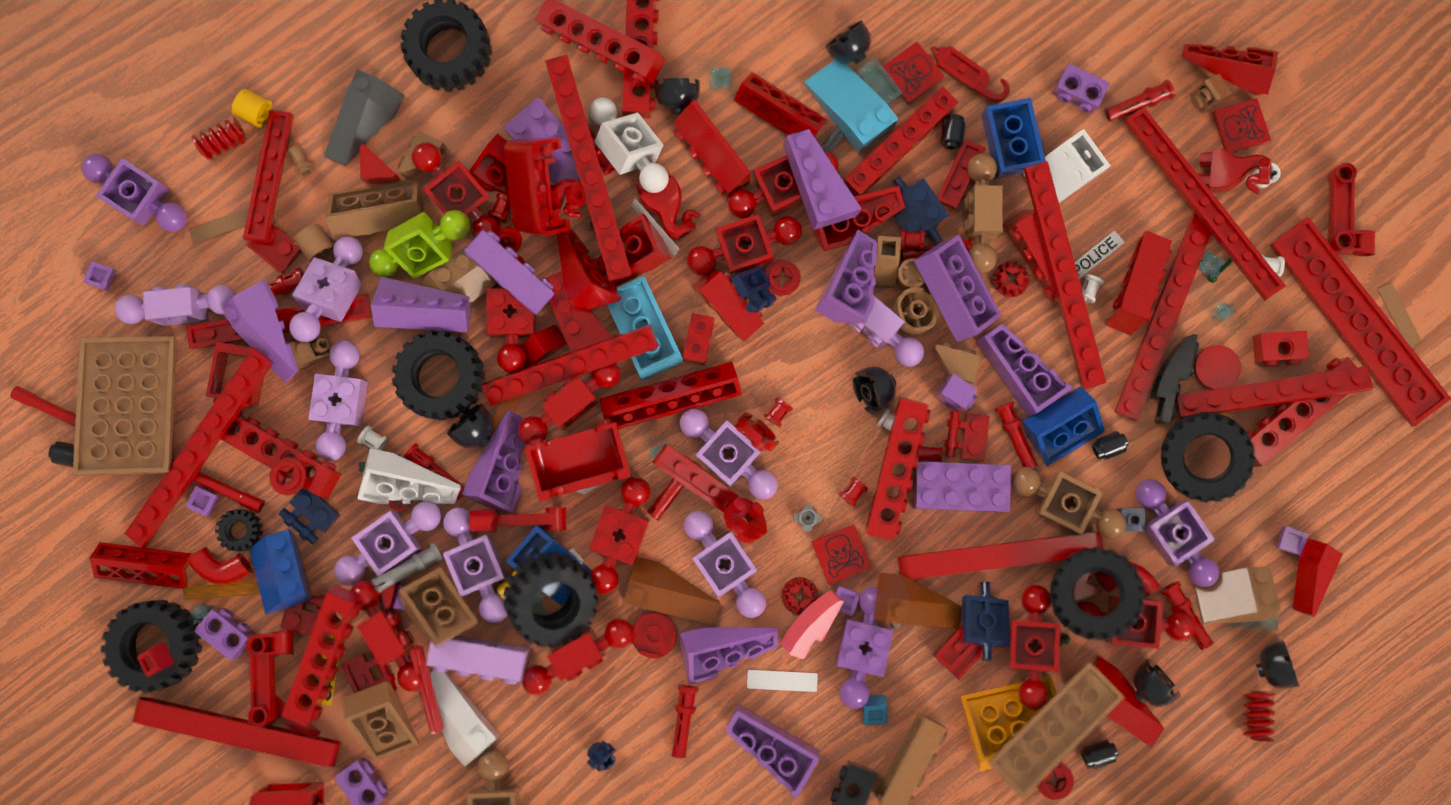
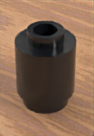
M950 114L943 121L940 143L944 145V148L957 150L958 147L962 146L966 126L963 116Z
M1118 431L1096 439V442L1092 443L1091 446L1098 460H1108L1125 453L1129 443L1123 433L1120 434Z
M57 441L50 447L48 452L51 462L73 468L74 444Z
M1107 739L1086 746V749L1081 751L1083 761L1088 769H1097L1115 763L1116 757L1119 756L1113 742L1109 743Z

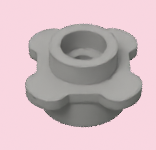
M806 504L800 513L794 515V520L803 526L805 532H810L816 523L821 522L822 517L820 514H816L812 505Z

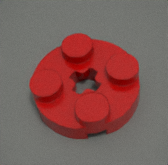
M743 413L738 419L735 428L741 434L747 435L752 440V446L757 450L762 451L766 449L767 451H772L779 444V441H774L776 435L761 420L757 422L751 420L753 415L750 413Z
M736 498L725 508V524L729 531L733 529L737 534L735 538L739 541L751 544L767 533L766 519L763 514L764 509L760 503H753L746 498Z

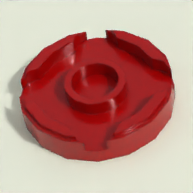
M1224 345L1207 347L1198 353L1195 358L1194 375L1196 380L1207 389L1231 387L1237 382L1241 374V363L1238 355Z
M648 612L643 614L634 623V638L632 642L641 655L648 658H660L667 655L674 648L677 641V628L674 621L668 615L660 612Z

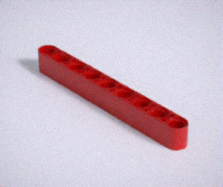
M1088 532L1082 535L1072 534L899 556L897 559L900 575L909 579L1061 561L1082 549H1093L1094 547H1102L1104 549L1099 532Z
M138 697L132 722L324 767H335L341 744L340 741L273 725L257 728L253 727L247 719L150 697Z

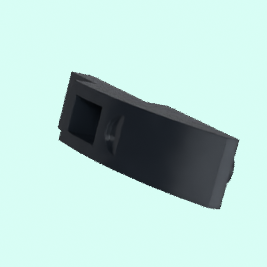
M1196 334L1185 337L1177 344L1157 374L1150 398L1159 400L1154 422L1161 424L1170 423L1175 416V397H1178L1181 385L1178 382L1189 380V377L1194 372L1193 356L1196 355L1199 348V342H1196L1198 335Z

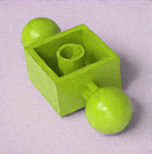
M452 210L443 215L440 226H437L425 212H422L388 231L384 247L374 251L370 256L369 266L371 271L379 277H390L397 271L400 265L415 279L448 262L454 244L451 240L463 239L469 233V218L461 211Z

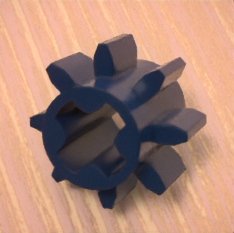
M605 741L601 743L596 742L588 749L587 756L590 759L587 763L593 770L597 769L599 772L601 770H608L615 763L616 757L613 753L616 749Z

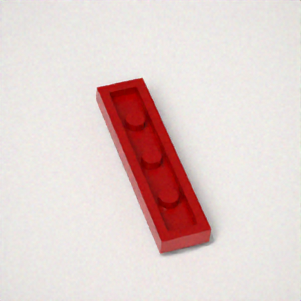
M665 443L652 461L660 469L723 513L725 508L738 497L737 493L667 443Z

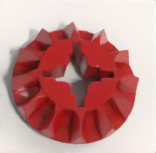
M508 225L505 229L500 227L499 231L494 233L500 239L498 244L503 242L505 238L508 240L501 245L504 249L508 246L515 253L518 252L522 245V235L517 229H513Z
M788 260L774 261L765 271L771 283L768 289L772 294L779 296L790 295L800 284L801 276L799 269ZM782 269H784L785 277L791 278L784 282L783 287H781L779 280L772 278L780 276Z
M1007 261L1000 264L994 271L993 285L1001 295L1017 297L1024 293L1029 286L1030 275H1028L1026 267H1023L1018 262ZM1008 273L1009 275L1018 273L1017 278L1015 279L1016 284L1011 282L1009 284L1004 285V283L1008 279Z
M294 458L280 459L273 465L270 471L269 480L272 488L282 495L297 494L304 487L305 479L308 478L305 472L306 467ZM282 472H293L291 476L295 481L285 482L287 477Z
M796 577L784 585L781 594L782 602L788 611L794 614H802L807 607L818 599V590L809 579ZM801 586H803V594L809 596L810 599H802L800 605L797 606V598L790 595V593H798Z
M1060 762L1037 785L1040 793L1051 800L1065 798L1071 792L1074 785L1071 770ZM1052 771L1056 777L1064 778L1057 781L1056 789L1052 783L1045 782L1052 779Z

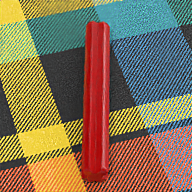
M415 645L409 649L415 673L421 674L422 683L419 685L422 703L430 732L438 734L444 727L429 668L426 665V656L423 646Z

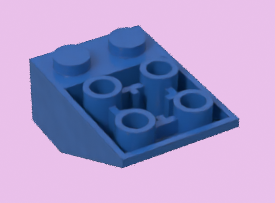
M536 525L506 560L515 569L519 564L521 566L527 563L525 559L529 557L533 559L538 558L537 554L545 552L547 556H550L551 552H559L561 556L567 554L573 560H577L588 574L592 571L540 525ZM553 583L543 587L541 591L562 606L568 600L570 587L564 583Z

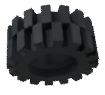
M235 509L228 511L226 515L220 517L221 521H217L216 525L219 526V529H215V533H219V536L216 537L217 541H221L220 545L227 547V550L230 551L249 550L255 543L260 541L258 537L263 534V531H260V528L263 527L262 523L258 522L260 518L254 516L255 513L248 510ZM238 521L243 522L247 526V534L242 539L234 538L231 533L233 524Z

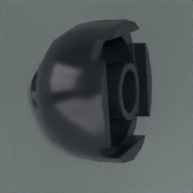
M862 20L849 26L847 31L838 34L826 45L825 48L834 60L841 64H849L853 61L855 64H858L867 57L865 52L870 48L871 35Z
M689 78L663 79V84H660L659 80L654 81L655 96L658 103L663 108L671 109V114H681L693 100L697 102L699 98L700 80L695 79V83H689Z
M868 367L855 373L857 377L853 378L854 392L858 401L861 402L863 400L867 405L864 408L867 412L876 414L891 405L896 394V381L892 375L880 367Z
M477 404L460 417L461 420L457 425L453 423L446 433L459 446L472 448L479 445L482 447L491 439L489 434L493 430V418L483 404Z
M1284 640L1266 646L1260 653V664H1256L1260 678L1265 677L1267 682L1275 688L1287 689L1299 686Z
M1147 659L1137 668L1133 676L1134 686L1137 689L1134 694L1143 704L1147 701L1152 706L1163 707L1173 703L1181 697L1179 690L1174 693L1172 687L1175 684L1158 665L1152 667L1150 665L1152 660Z

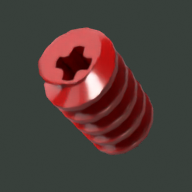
M234 116V124H231L227 119L225 120V128L219 123L216 124L217 132L211 127L208 128V136L201 131L200 140L195 135L191 136L196 148L206 159H213V153L216 156H220L222 154L221 149L224 152L230 151V146L237 148L238 142L242 145L246 143L244 130Z
M1251 691V693L1244 694L1245 698L1251 700V702L1243 704L1244 707L1250 709V712L1243 713V716L1250 719V721L1243 723L1244 726L1250 728V731L1243 732L1244 736L1256 741L1274 742V739L1268 737V735L1274 734V730L1267 726L1274 724V720L1268 716L1274 715L1275 711L1268 707L1275 705V701L1268 697L1275 696V693Z

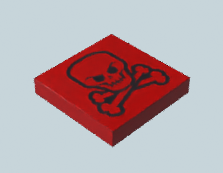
M918 41L881 67V71L907 105L944 78L942 72Z
M1258 98L1212 112L1223 148L1231 153L1271 141Z
M854 524L811 541L828 585L872 568Z

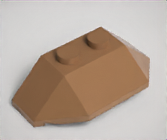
M466 246L453 255L448 262L428 273L420 283V286L469 296L470 304H472L487 293V288H494L497 282L493 279V276L484 272L472 258L469 259L464 254V250L468 247Z

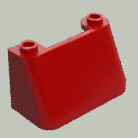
M560 137L513 139L505 144L504 157L512 224L519 232L549 236L570 230L569 219H563L559 216L561 209H553L548 163L555 162V157H552L554 151L562 149Z
M611 419L597 422L598 427L546 442L543 441V438L529 441L530 446L524 448L539 502L549 500L558 495L562 496L632 476L616 422L612 423Z

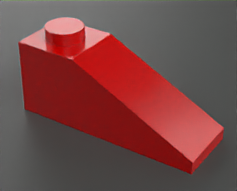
M1308 538L1298 560L1293 610L1315 617L1343 555L1341 552L1329 544Z

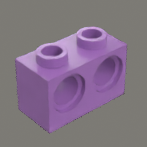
M1068 64L1052 94L1064 103L1070 102L1076 105L1083 112L1093 113L1099 107L1110 83L1074 65ZM1065 82L1072 83L1074 89L1067 88ZM1086 92L1093 93L1095 99H1089L1086 96Z
M953 374L946 378L935 398L959 412L973 405L977 398L974 395L977 388Z
M215 608L208 613L194 632L230 661L238 659L246 649L248 638L253 635L251 633L252 629L243 622H237L233 618L234 614L228 609ZM216 619L221 622V629L219 631L214 627ZM234 633L239 637L238 645L232 642Z
M364 757L334 777L352 805H377L389 796L386 783L382 779H378L374 773L375 768L369 760H365ZM353 770L360 771L362 775L361 781L354 779ZM367 789L375 793V800L367 798Z

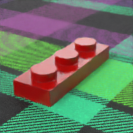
M964 139L937 196L941 204L955 210L958 209L972 180L967 170L968 163L975 155L984 153L986 147Z

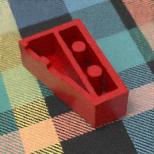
M713 269L710 273L703 275L691 287L695 292L698 291L706 300V304L715 310L720 319L740 340L746 341L764 324L761 320L763 315L760 311L756 313L748 312L746 310V305L748 304L746 300L748 297L742 299L741 295L732 286L731 283L733 281L725 271L721 273V271Z

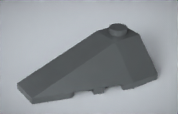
M357 69L347 89L324 157L346 166L360 152V146L365 144L373 135L375 136L380 131L379 129L395 116L404 98V94L380 79Z

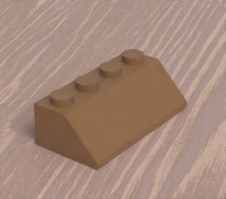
M419 178L329 193L325 218L333 240L345 236L372 235L376 232L389 231L424 212Z
M918 712L875 793L881 805L912 804L914 799L912 794L915 788H919L925 778L923 773L926 767H930L936 758L934 752L937 746H941L947 737V733H945L947 728L944 725Z

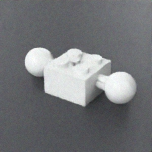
M604 97L595 99L589 106L588 114L590 120L600 127L594 142L620 175L639 169L641 171L639 181L646 191L658 193L664 190L669 181L668 172L662 165L655 163L663 148L662 142L638 112L617 118V107L612 100Z

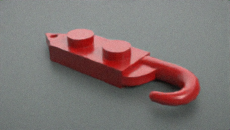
M949 46V48L931 47L932 54L937 62L936 66L971 91H975L993 103H999L1008 97L1010 88L1005 79L1002 78L1000 80L1004 87L1003 92L999 95L994 94L986 88L990 79L987 70L952 46Z

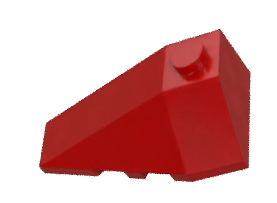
M1185 44L1181 57L1215 75L1220 74L1224 80L1245 91H1249L1251 94L1268 95L1276 70L1278 51L1248 47L1247 51H1237L1234 46H1227L1222 50H1217L1212 45Z
M497 133L481 152L469 173L483 189L489 192L494 190L509 197L504 147L507 140Z
M899 186L854 196L861 207V211L856 217L815 230L812 228L813 235L823 251L847 246L857 230L865 234L902 211L905 205Z
M645 214L639 215L619 230L632 276L612 282L617 286L655 269L672 258L663 238ZM601 254L594 261L600 264L602 268L599 271L606 278L608 275Z
M570 229L569 231L557 233L563 285L568 294L569 302L576 307L581 306L589 310L620 301L621 296L614 283L610 282L608 277H603L599 271L602 267L587 255L589 250L575 231Z
M1097 656L1093 665L1124 696L1106 717L1152 748L1164 727L1148 706L1136 697L1134 688L1120 670L1102 657Z

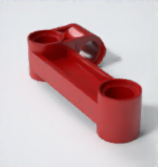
M1343 163L1332 169L1327 176L1329 182V238L1327 241L1336 253L1340 255L1373 256L1375 255V231H1354L1355 178L1357 177V169L1351 163ZM1340 171L1345 175V179L1340 177ZM1339 238L1343 240L1344 247L1339 244Z
M566 507L545 508L546 513L505 515H497V509H478L470 511V531L488 533L497 532V526L546 525V531L567 530Z
M293 631L256 634L250 636L246 642L250 663L251 700L248 721L253 727L258 728L272 724L279 718V709L276 706L275 655H294Z

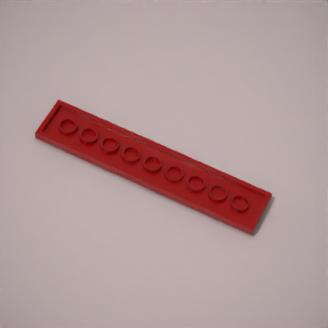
M1309 217L1303 219L1269 245L1278 257L1284 258L1285 266L1363 366H1368L1370 375L1411 427L1417 426L1451 400L1448 393Z

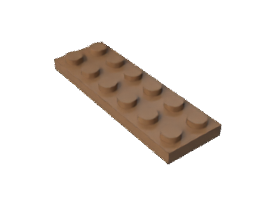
M1087 662L988 763L1024 799L1096 727L1124 696L1091 662Z

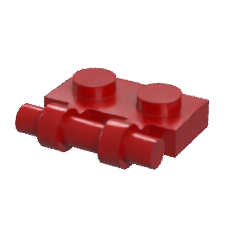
M951 411L950 420H947L949 430L948 438L944 444V447H946L945 456L955 457V449H960V459L985 461L990 416L965 413V422L959 421L960 412ZM958 429H964L962 442L956 441Z
M311 595L312 600L286 608L280 628L311 636L325 596ZM306 603L316 605V612L305 609Z
M363 653L341 664L354 694L385 681H388L394 690L398 689L394 681L396 679L394 673L391 674L387 665L380 667L373 654L374 659L370 661L367 660ZM376 665L382 676L379 680H376L371 669Z

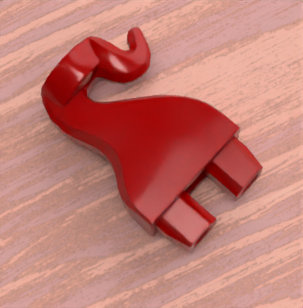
M1213 148V152L1200 153V167H1211V174L1198 175L1212 193L1232 190L1255 169H1258L1259 173L1247 178V188L1255 194H1260V190L1255 184H1270L1272 161L1264 155L1255 154L1238 157L1228 150Z
M668 173V184L664 190L658 193L646 191L639 182L636 186L641 203L646 210L656 214L661 219L663 229L671 239L679 240L696 229L692 217L700 218L701 214L694 210H687L683 213V224H675L681 206L682 194L681 188L674 176L671 177Z
M566 178L553 185L550 184L553 209L562 208L565 196L567 200L563 207L565 215L572 218H580L582 214L575 212V210L582 207L585 203V192L581 183L575 179Z

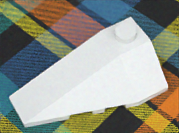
M370 448L357 499L379 504H389V500H402L403 504H411V500L429 501L434 504H455L460 485L394 453Z
M433 670L430 676L444 727L442 732L449 749L465 767L501 734L447 672Z

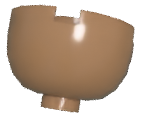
M911 287L903 291L894 301L892 311L904 321L900 329L909 334H921L933 328L940 315L939 307L932 294L923 291L924 289L921 287Z

